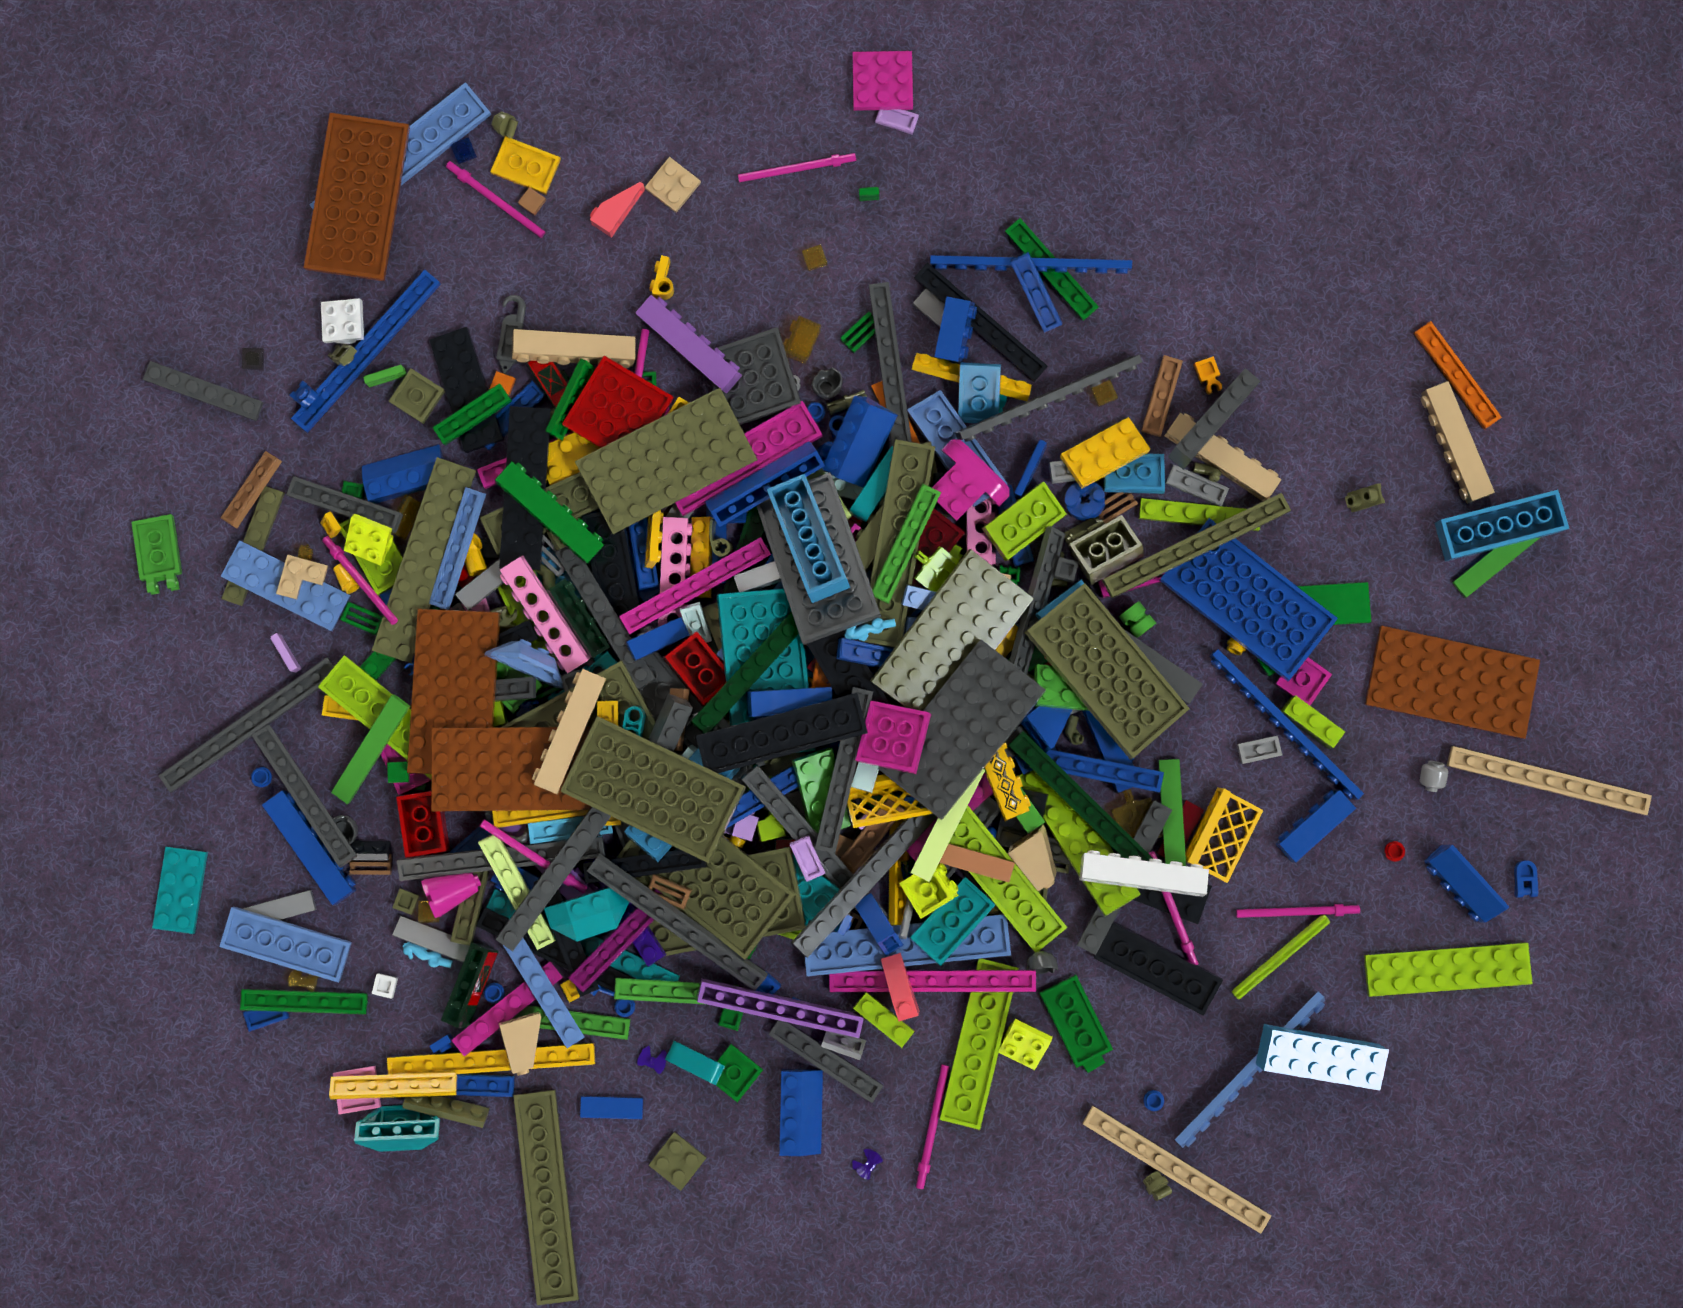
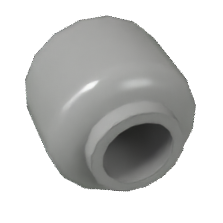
M1428 761L1427 764L1422 765L1419 781L1420 784L1425 786V790L1437 792L1438 789L1446 786L1448 769L1444 767V763Z

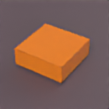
M496 371L489 390L500 383L510 396L516 379Z

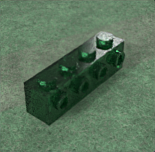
M563 579L546 590L590 659L610 648L607 637L597 628L598 623L593 615L588 614L586 604L581 598L577 597L575 594L576 589L570 581L567 582L566 579Z

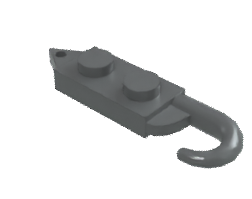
M517 295L506 297L502 304L503 307H506L509 301H516L518 303L517 315L506 316L502 323L496 359L500 362L504 374L518 362L517 360H512L513 330H523L526 303Z

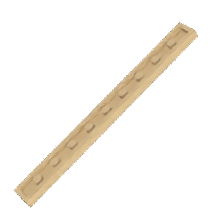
M1451 746L1447 762L1448 767L1641 815H1648L1652 795Z
M1093 1105L1082 1122L1086 1127L1260 1234L1271 1218V1215Z

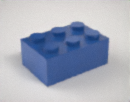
M946 296L934 357L963 362L964 359H967L969 347H966L967 340L971 339L973 327L970 326L971 320L975 319L977 307L974 306V302Z

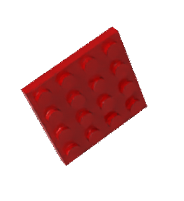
M603 356L562 425L602 448L663 417L674 397L615 361Z

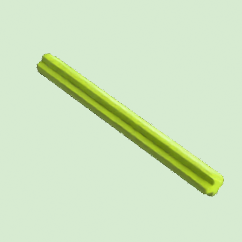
M1320 915L1232 990V994L1237 999H1241L1330 924L1327 916Z

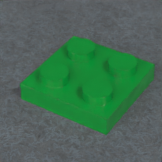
M731 1043L717 1061L723 1064L725 1068L716 1086L738 1103L763 1071V1068Z

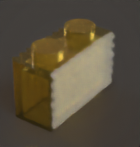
M799 316L797 321L793 320L789 329L792 333L789 339L785 338L784 346L788 358L806 365L821 331V325Z

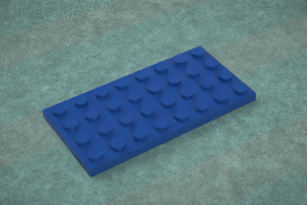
M1209 518L1198 533L1216 525V523ZM1236 538L1165 572L1159 580L1286 681L1293 677L1338 619Z

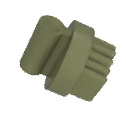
M500 112L494 115L491 125L498 134L513 138L518 121L514 116Z
M1155 1171L1143 1180L1147 1187L1146 1191L1149 1195H1153L1155 1201L1172 1194L1171 1188L1167 1185L1169 1183L1168 1180L1159 1171Z

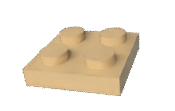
M669 157L648 182L645 189L677 213L700 185L701 181Z

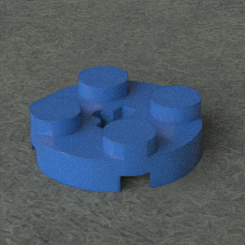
M1077 482L1072 484L1065 494V505L1068 513L1078 520L1093 519L1099 516L1105 507V493L1101 486L1094 482L1081 489ZM1088 496L1090 502L1081 504V498Z

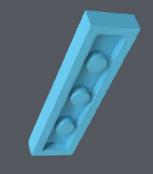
M584 816L528 823L530 844L568 839ZM612 825L604 826L598 835L613 833Z

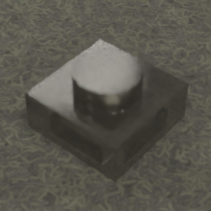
M242 348V369L264 370V349Z

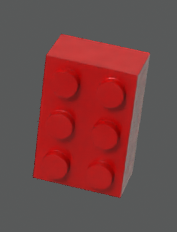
M697 631L663 657L701 705L711 700L726 683L724 664Z
M432 791L396 797L405 858L450 851L445 812L431 811Z

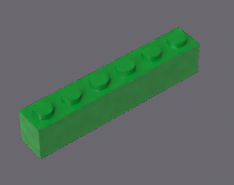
M511 462L495 479V482L584 563L588 564L604 546L602 543L603 539L596 532L592 534L586 529L588 525L582 519L578 518L576 520L571 515L573 513L572 510L565 504L561 506L557 503L556 500L558 498L551 491L545 492L541 488L542 483L534 476L530 478L525 474L527 470L520 463L515 465Z

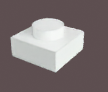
M377 973L372 994L392 999L398 978Z

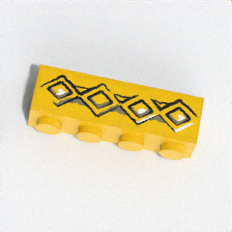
M1005 742L986 765L985 770L1002 816L1006 821L1030 811L1028 807L1031 806L1028 796L1023 795L1021 791L1023 784L1019 775L1015 776L1012 768H1015L1012 757H1007L1004 750L1007 749Z

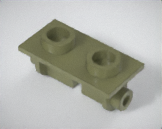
M1098 516L1093 519L1090 518L1064 532L1066 534L1064 539L1069 546L1073 541L1103 526L1105 523Z

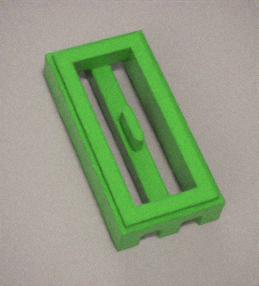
M398 365L366 375L363 378L365 384L370 388L405 377L407 372L402 365Z

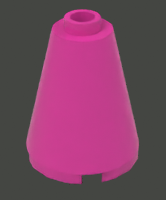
M472 873L433 877L421 881L435 918L441 917L478 892V886H481L478 875H473Z

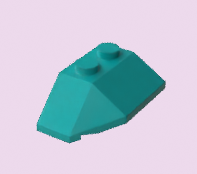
M606 887L545 907L544 910L551 929L575 941H580L616 929L629 901L611 888Z
M403 1105L381 1106L356 1122L354 1142L379 1152L422 1150L439 1139L440 1119L437 1116L404 1109Z

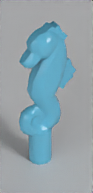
M881 618L873 619L872 625L863 624L858 628L854 626L846 629L844 636L850 640L859 639L865 641L869 636L868 633L879 634L885 628L896 627L895 619L882 620Z
M410 942L404 943L403 952L405 955H408L409 959L413 958L412 953H414L419 959L428 960V964L431 967H438L440 965L451 968L453 960L443 958L441 954L434 951L427 952L426 950L428 949Z

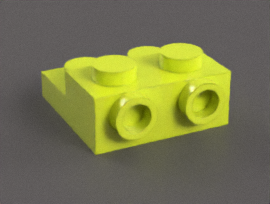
M942 863L938 864L930 882L913 874L899 883L920 919L959 896L957 894L958 886L953 880L950 881L946 876L947 868Z

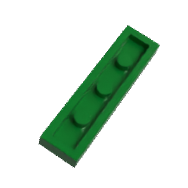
M579 360L545 430L556 439L563 441L568 428L564 427L562 423L596 369L586 360Z
M499 383L434 426L433 429L443 445L446 446L512 402L502 384Z

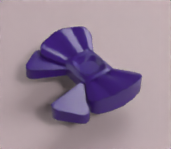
M650 1046L642 1049L637 1065H646L654 1068L658 1074H661L666 1065L665 1058L667 1053L665 1050H662L657 1058L651 1057Z
M864 1149L868 1159L866 1163L862 1164L853 1160L852 1166L860 1177L869 1180L871 1172L877 1164L883 1162V1159L872 1149Z

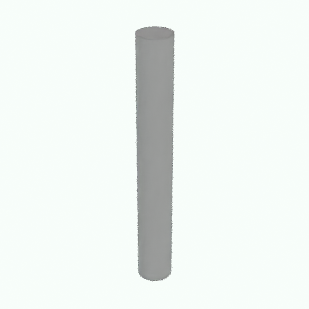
M908 897L899 933V938L907 939L913 905Z

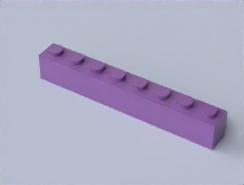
M702 978L697 995V1002L856 1038L860 1037L864 1019L858 1013Z

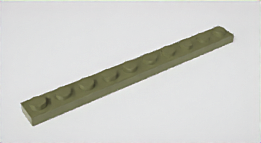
M1280 493L1116 572L1102 581L1112 599L1289 513L1291 509L1283 494Z

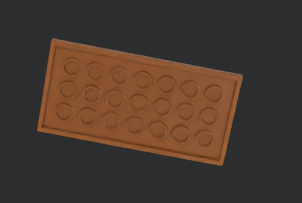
M336 113L329 114L304 262L305 270L385 281L410 131L409 124Z
M418 609L407 773L432 774V728H493L497 661L485 656V652L498 647L499 612Z
M1380 626L1365 705L1526 739L1540 660Z
M558 727L432 728L431 811L590 810L591 806L560 792V790L557 795L534 785L535 781L532 780L536 768H541L543 761L540 760L544 749H549L551 742L548 741L553 729L557 730ZM586 727L583 733V736L572 759V762L567 771L562 786L585 742V739L591 727Z

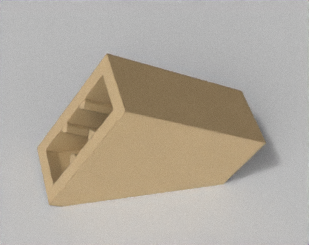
M1042 824L1012 844L1008 851L1009 856L1037 891L1042 888L1047 889L1051 887L1055 882L1057 873L1046 828Z
M539 1011L498 1023L512 1074L517 1073V1076L529 1073V1069L533 1068L541 1022Z

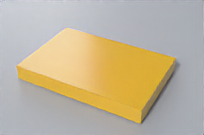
M505 136L490 173L524 187H530L534 191L546 195L561 158Z

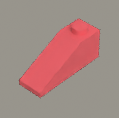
M639 182L602 202L598 208L595 207L590 214L591 224L612 238L645 191L644 184Z
M901 952L881 958L898 1021L918 1016L920 1011Z

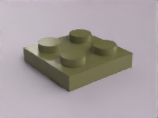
M410 369L389 402L424 424L445 393V390L415 370Z
M674 1131L649 1163V1166L681 1191L707 1157Z

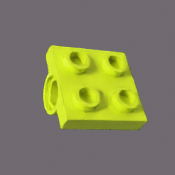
M354 514L350 520L344 551L381 566L393 542L392 528Z
M1015 1019L1006 1031L999 1053L1035 1070L1049 1047L1052 1036Z

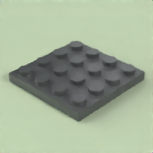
M778 327L718 347L725 354L723 359L728 363L733 361L740 368L738 372L742 375L727 394L722 391L739 425L801 404ZM711 381L713 390L718 389L719 387Z

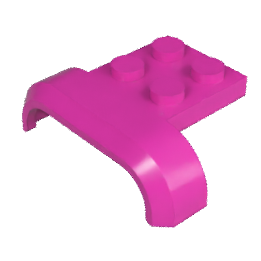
M952 439L941 450L956 464L932 488L941 492L937 503L956 521L985 492L998 507L1010 496V489L1006 483L963 441Z

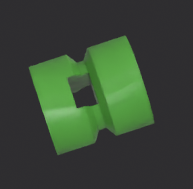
M1140 601L1119 616V619L1125 626H1130L1129 631L1136 638L1156 624V621L1150 614H1145L1146 609Z

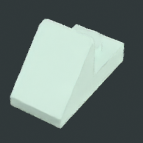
M700 602L680 607V612L689 634L691 635L697 631L706 643L711 642L709 625Z

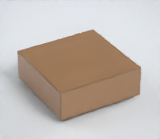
M529 187L518 204L535 216L546 202V198Z

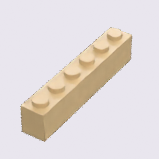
M513 330L512 360H517L518 362L537 361L541 364L557 362L560 365H567L569 363H578L580 359H583L590 364L598 365L603 356L608 357L625 368L633 367L635 362V337Z
M1449 381L1426 389L1421 393V402L1424 408L1428 409L1430 414L1428 416L1429 422L1432 426H1435L1437 441L1440 445H1443L1445 450L1444 458L1452 467L1451 474L1454 481L1458 482L1460 486L1459 494L1462 500H1465L1468 504L1495 493Z
M1180 413L1164 436L1178 444L1196 424L1194 418L1184 413L1183 415ZM1214 435L1195 456L1207 465L1218 468L1222 475L1261 501L1269 499L1281 481L1275 471L1271 469L1266 470L1258 460L1248 458L1244 455V451L1238 447H1231L1227 444L1228 441L1221 436L1216 437Z
M582 669L581 673H576L573 680L575 688L573 692H568L565 699L567 707L565 711H560L556 721L559 723L557 730L553 729L548 741L551 742L548 750L544 749L540 758L543 764L540 769L536 768L532 780L535 781V786L558 795L606 678Z

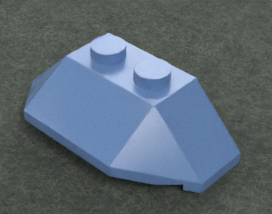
M520 639V641H511L485 652L487 657L526 675L535 677L537 680L552 687L563 689V681L555 658L549 656L550 652L538 647L536 650L531 647L532 644L530 642Z

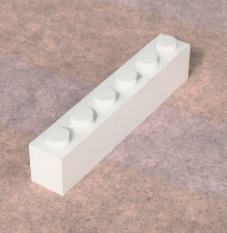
M1089 850L1082 855L1079 880L1203 897L1207 894L1209 869H1203V865L1191 864V867L1182 866L1183 863L1175 861L1165 864L1160 859L1142 861L1141 857L1129 856V859L1121 858V855L1116 853H1108V856L1100 855L1099 851Z

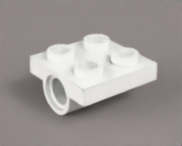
M360 298L321 302L322 341L324 343L353 344L356 340H364L363 302Z

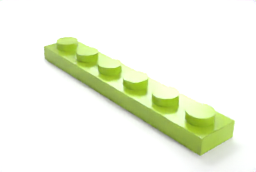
M1141 498L1139 519L1203 526L1209 518L1218 524L1247 509ZM1258 527V528H1256V529H1254V530H1252V531H1259V530H1260V527Z

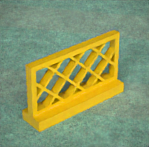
M885 774L877 775L872 793L851 787L847 801L853 828L933 813L927 808L920 809L916 807L919 802L916 799L912 804L904 801L903 799L907 795H911ZM896 791L903 792L899 798L891 793ZM874 795L883 796L880 801L871 798ZM857 798L863 799L859 805L851 802V800ZM887 798L895 802L892 807L883 804ZM867 802L875 805L872 811L863 808V806ZM899 804L908 808L905 812L896 810ZM879 808L887 811V814L883 816L875 813ZM859 812L867 815L865 819L856 820L855 816Z
M1217 787L1185 852L1186 863L1201 865L1198 863L1201 856L1208 853L1211 864L1203 866V869H1209L1210 875L1228 883L1263 810L1232 794L1230 791ZM1230 798L1236 801L1238 807L1237 810L1231 812L1227 808ZM1252 809L1256 813L1252 820L1246 821L1243 811ZM1239 812L1242 823L1233 826L1230 815ZM1226 817L1229 827L1220 830L1218 821L1220 818ZM1244 826L1245 835L1237 840L1234 829ZM1231 831L1233 841L1224 844L1221 833ZM1217 835L1220 846L1210 848V838ZM1235 844L1237 852L1235 856L1228 858L1225 847ZM1222 849L1224 859L1215 862L1212 852ZM1226 862L1228 870L1225 876L1218 874L1216 865Z

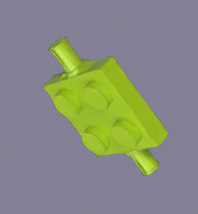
M940 546L930 557H927L919 550L914 557L923 565L914 579L926 589L937 592L959 561Z

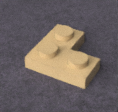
M287 555L276 594L297 600L302 581L323 586L328 566Z

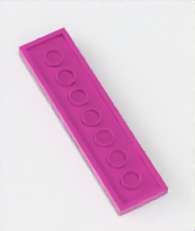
M801 401V404L786 409L746 432L745 436L758 460L676 502L675 504L682 516L706 504V500L808 441L812 443L821 438L823 435L804 402Z

